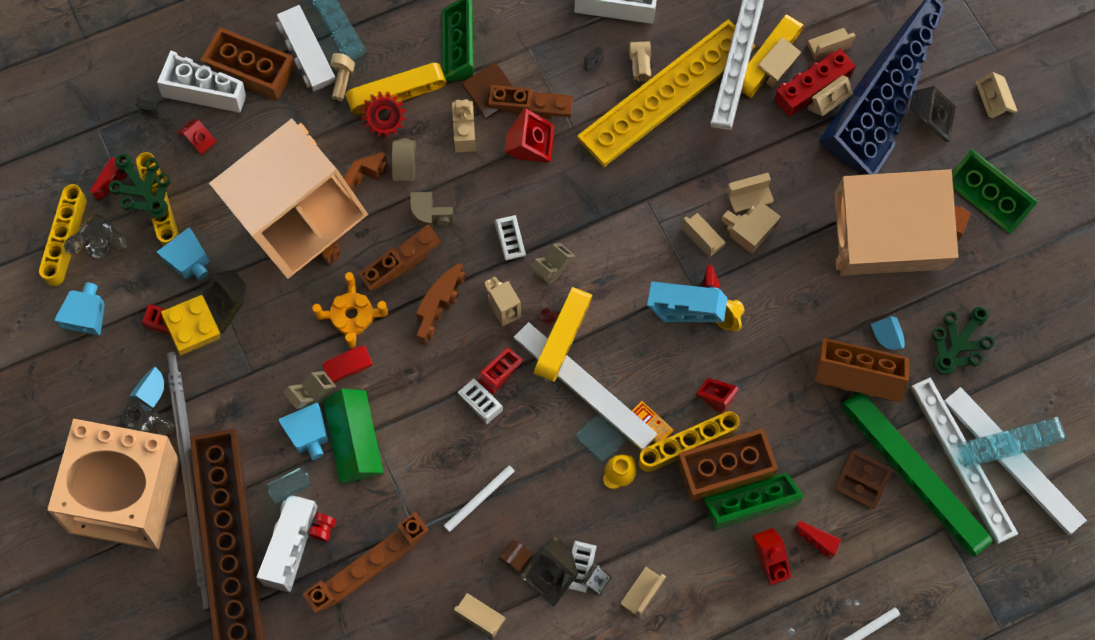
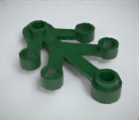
M128 154L118 155L115 159L116 167L120 172L127 173L136 187L122 185L119 181H112L109 184L111 193L114 195L126 194L144 197L147 202L133 201L130 196H124L120 200V205L126 211L132 209L147 211L148 215L152 218H163L168 212V205L164 198L171 180L166 173L159 174L156 178L159 187L156 196H153L151 190L156 171L160 167L157 159L149 158L146 160L147 172L143 182L133 168L134 162ZM151 163H156L154 167H149ZM166 178L165 182H160L161 179ZM115 186H119L117 190H113ZM130 201L129 205H124L125 202ZM160 205L159 209H153L155 206Z
M976 307L969 315L970 322L960 336L956 327L957 314L949 311L944 315L943 321L947 325L952 347L947 353L944 343L946 331L942 327L935 328L932 332V338L936 343L938 356L934 360V367L937 372L947 375L952 373L956 367L969 365L977 367L982 363L983 356L979 352H973L969 357H955L962 351L990 350L994 346L995 341L991 336H984L982 340L966 342L976 327L983 325L988 320L989 314L986 309ZM977 312L982 313L983 317H979ZM947 316H952L954 321H949ZM936 332H940L942 337L936 336ZM984 341H989L990 346L985 345ZM972 357H977L979 362H974ZM942 361H947L949 366L943 365Z

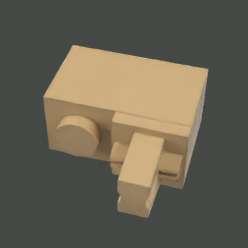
M468 99L456 100L452 102L455 153L476 151L473 101Z
M760 202L757 207L753 205L747 214L743 216H736L728 210L722 216L721 221L728 226L729 237L753 254L778 226L781 216L763 202Z
M496 276L485 281L484 285L488 293V303L502 327L521 318V302L509 281L502 283Z

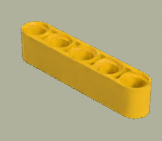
M787 14L783 17L748 63L741 93L750 98L753 97L769 76L758 67L760 62L781 38L793 44L801 33L804 24Z
M430 63L355 87L347 91L345 96L352 114L360 115L365 113L361 110V107H366L364 100L370 101L371 94L378 96V91L382 95H385L387 91L390 92L391 98L393 95L398 96L396 100L398 102L444 87L447 82L440 64Z
M148 152L141 153L136 159L138 172L143 182L147 172V168L144 167L145 162L149 158H154ZM151 163L149 167H154L156 163ZM160 168L156 171L154 181H157V176L161 174ZM157 182L153 184L151 190L154 197L159 187ZM167 192L164 198L168 205V212L164 216L167 219L160 222V219L152 218L157 238L163 247L179 235ZM160 205L155 206L153 209H159ZM173 235L171 239L164 240L167 236Z
M75 184L66 186L62 191L39 267L40 276L52 287L59 286L64 281L87 203L84 193ZM63 233H67L64 237L60 238ZM61 252L59 256L54 257L56 253ZM55 271L54 275L48 277L51 272Z
M572 287L536 364L535 375L555 382L590 305L592 294Z
M728 411L646 447L640 453L639 467L645 472H652L675 462L680 452L726 439L737 431L740 422L739 417L734 412ZM723 421H731L734 427L727 428ZM710 429L714 432V436L708 437L703 431ZM691 438L695 444L688 446L683 440ZM665 447H671L674 449L675 453L672 455H668L664 452L663 449ZM645 456H652L655 462L648 464L643 458Z

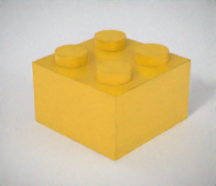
M203 295L161 311L162 319L179 356L220 339V332Z

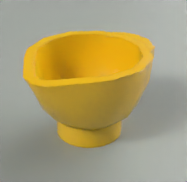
M727 300L724 322H716L717 325L724 330L739 331L742 327L741 315L744 314L743 304L739 300Z
M616 455L609 459L604 468V485L609 489H617L633 482L636 476V464L633 456Z

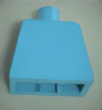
M190 227L157 251L161 260L184 279L195 275L201 281L209 274L208 270L204 267L209 263V259Z
M86 282L82 292L72 290L68 293L54 320L60 328L100 336L105 303L100 296L96 295L97 285Z
M318 402L278 419L299 453L308 451L312 460L324 455L320 445L327 443L328 437Z

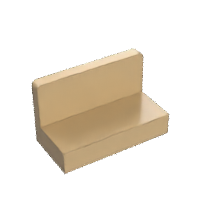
M845 28L808 40L807 46L816 61L824 58L832 51L836 52L840 48L842 51L852 48L856 36L854 33L847 34Z
M784 38L779 40L758 65L760 69L770 76L766 84L771 88L801 54V51Z
M992 72L976 81L988 117L993 119L1005 111L1013 114L1017 112L1004 76Z
M842 75L812 97L813 102L807 106L808 110L824 116L853 95L848 77Z
M769 173L728 184L726 193L735 214L747 211L753 205L757 207L760 202H763L765 205L773 203L774 199L769 189L771 181Z
M698 213L690 219L687 216L683 219L681 229L709 258L725 246L726 242Z
M645 567L620 603V606L639 618L663 584L666 576L663 574L659 576L648 567Z
M468 593L459 606L454 608V613L492 638L495 637L506 619Z

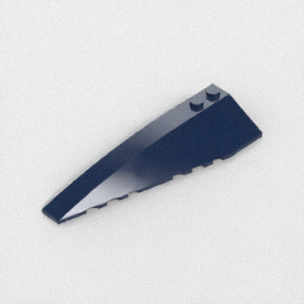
M924 0L863 76L853 90V95L846 100L819 140L834 157L863 175L877 174L895 147L896 142L893 139L895 135L900 133L902 127L900 123L908 111L907 104L912 99L922 72L920 70L921 65L926 61L927 48L932 44L934 29L938 27L945 8L940 0Z

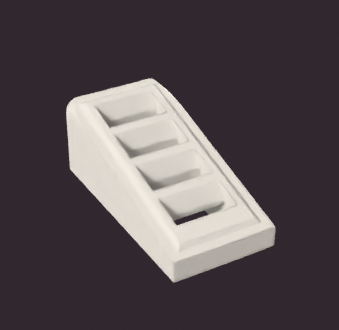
M516 215L495 220L494 224L505 261L525 257L526 253ZM512 225L513 227L511 229L502 230L503 226ZM513 232L515 236L504 238V234ZM517 240V244L506 246V242ZM519 248L520 250L519 252L508 254L510 249Z
M475 379L458 392L461 398L486 425L503 411V406ZM475 387L476 390L471 395L467 396L466 393L470 389ZM482 394L476 401H472L476 395ZM486 398L487 402L479 407L478 404ZM491 404L493 407L485 413L483 410Z
M574 541L564 588L586 593L597 546ZM577 550L589 552L590 556L578 554ZM575 559L586 561L588 565L575 563ZM573 568L586 571V574L575 573L572 570ZM570 578L581 579L584 582L583 584L572 582Z

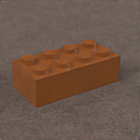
M219 27L201 58L202 65L210 67L212 71L216 73L221 72L243 82L244 88L276 101L280 98L296 69L293 56Z
M823 338L816 360L814 382L824 386L838 387L845 391L863 393L866 396L885 398L888 401L902 402L909 383V357Z
M764 428L680 452L676 459L690 501L774 477L779 470Z

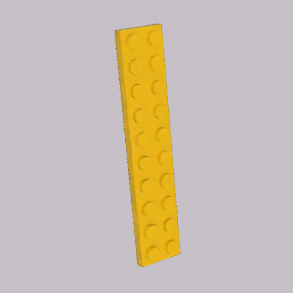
M729 19L577 135V140L603 167H606L724 74L736 26ZM754 43L751 52L755 50L756 45Z

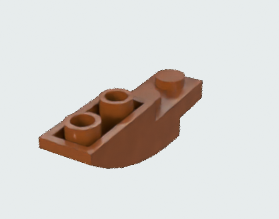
M491 85L489 106L520 114L523 109H528L538 116L552 119V116L571 118L574 97L573 95L533 92L532 88Z
M426 225L395 250L391 248L358 274L372 291L418 265L427 258L426 254L442 242L432 228Z
M458 263L444 273L433 284L422 300L416 313L417 320L422 322L417 333L418 343L427 345L428 340H432L436 330L434 324L436 320H440L443 308L449 310L451 304L456 303L459 293L457 288L459 284H463L466 276L463 264Z

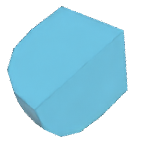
M890 316L871 324L875 337L885 348L897 350L905 347L903 332L897 317Z
M156 367L148 371L129 397L136 402L141 400L147 404V407L153 408L164 390V379L161 372Z

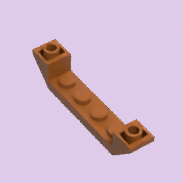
M381 152L352 163L344 180L353 193H355L356 186L362 183L364 174L377 180L381 174H385L388 168L386 154ZM337 241L322 251L325 263L329 267L340 256L341 251Z
M415 512L399 523L397 531L327 582L323 583L320 581L304 592L302 595L314 612L318 613L338 604L412 550L429 531L418 514Z

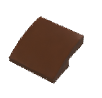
M496 62L462 82V87L472 98L474 106L485 120L501 111V109L489 106L491 85L513 87Z
M852 449L834 489L875 509L893 468Z

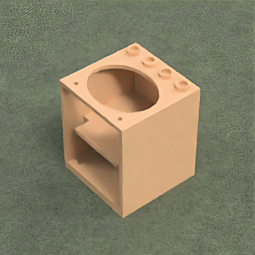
M292 118L209 183L287 279L368 215L337 168L316 146L317 143L310 135L307 136L308 130L302 123L297 125Z
M952 169L843 176L834 192L839 252L835 263L836 270H840V276L943 270L959 258Z
M73 419L47 511L69 534L159 550L180 469V461L168 436Z

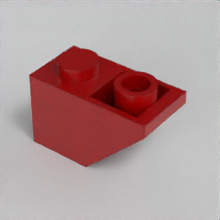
M770 528L752 535L756 554L769 584L774 585L792 578L784 541L775 529Z

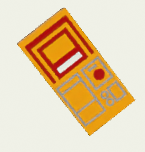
M643 401L632 410L634 414L658 434L652 441L654 444L668 438L674 432Z

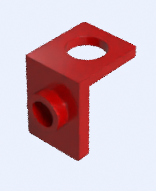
M196 119L190 120L177 132L179 135H184L199 154H203L216 143V140L209 131Z

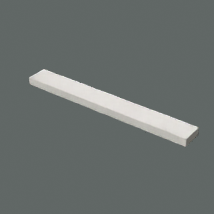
M764 0L742 1L711 120V127L732 129Z
M529 322L514 336V340L539 360L548 338ZM566 356L557 377L641 451L648 447L658 434L570 357Z
M931 377L912 385L910 390L996 545L1018 535Z
M961 387L944 401L953 414L1068 536L1087 521Z

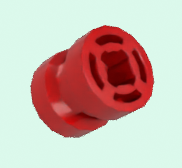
M316 512L313 518L314 524L309 528L307 534L317 540L328 542L331 536L330 530L335 527L337 521L328 515Z

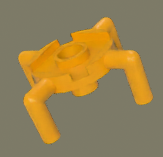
M348 272L345 274L347 293L334 299L330 311H322L319 304H314L312 309L318 320L331 319L334 327L346 335L345 339L348 347L353 349L356 347V335L361 334L371 325L373 317H386L388 309L384 301L378 303V309H373L365 295L356 293L354 275ZM349 310H356L358 312L357 316L352 319L347 318L346 313Z

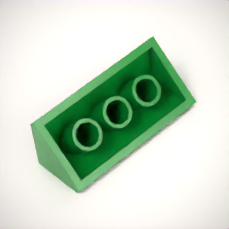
M457 0L442 9V71L446 81H465L474 75L472 0Z
M972 149L952 172L953 189L1010 234L1024 221L1038 203L1036 199Z
M340 389L324 399L323 404L340 484L384 474L366 390Z
M786 472L704 497L703 500L713 530L716 531L798 506L803 499V494Z

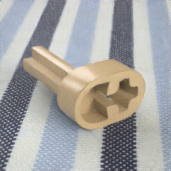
M334 53L332 54L330 66L338 73L332 99L342 101L349 75L353 74L355 62L347 55Z

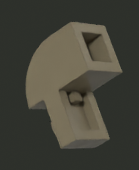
M402 138L393 141V181H414L416 140Z
M411 192L410 205L414 222L420 228L429 225L433 230V224L444 226L454 223L453 207H433L432 192Z
M561 243L551 245L542 258H535L530 266L534 268L533 271L536 275L550 284L568 268L576 256Z
M324 371L311 372L302 384L288 386L283 393L292 406L296 409H303L317 402L318 404L323 402L335 390L336 385Z

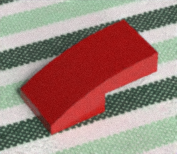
M364 345L322 363L325 373L334 384L350 374L357 375L373 365Z

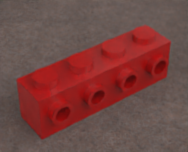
M841 48L836 52L832 51L821 62L813 63L804 73L796 74L789 83L781 84L776 89L777 92L774 100L790 118L811 104L814 95L843 75L850 78L854 73L856 65Z

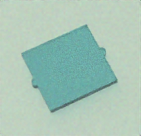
M600 414L593 420L587 421V425L576 434V437L601 463L613 453H617L618 448L628 440Z
M300 467L268 483V494L276 504L310 487L311 484L308 480L310 476L308 473H305L303 467Z

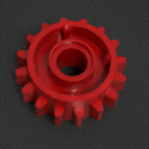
M378 91V96L371 94L370 101L364 100L366 107H361V110L365 112L361 119L366 120L363 125L365 128L371 126L369 132L377 131V136L379 137L382 133H385L387 137H389V132L396 134V128H402L403 126L400 123L406 120L402 116L406 109L400 107L403 105V102H396L398 96L393 95L391 98L388 91L385 95H382L380 91ZM381 109L388 110L387 118L380 119L378 117Z

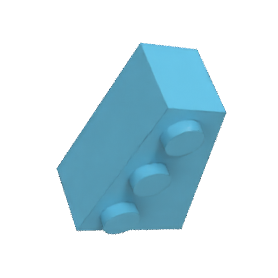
M651 281L647 306L663 322H724L727 297L719 288L715 287L705 288Z

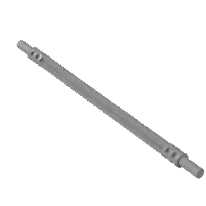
M170 352L167 353L170 372L168 373V381L197 585L201 590L203 610L210 609L182 377L181 372H178L176 353Z

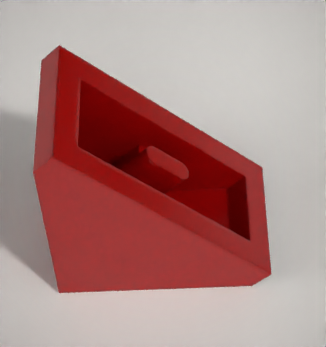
M708 377L695 394L722 414L734 401L739 389L737 386Z

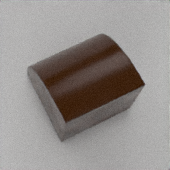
M512 540L498 559L519 575L533 558V553L519 542Z

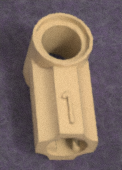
M650 41L629 42L633 80L645 82L651 79Z

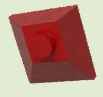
M523 109L506 134L504 152L518 160L551 162L555 125L530 110Z

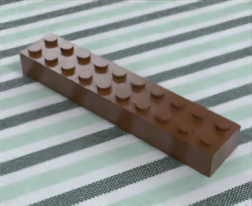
M235 429L190 436L214 640H266L239 435Z

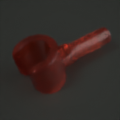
M544 308L540 312L541 315L550 314L548 318L542 319L546 324L552 323L554 318H558L560 312H552L548 308Z

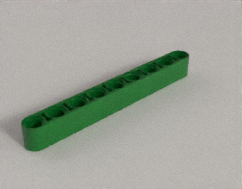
M856 392L841 404L844 413L971 556L976 557L993 542L988 532L866 395Z

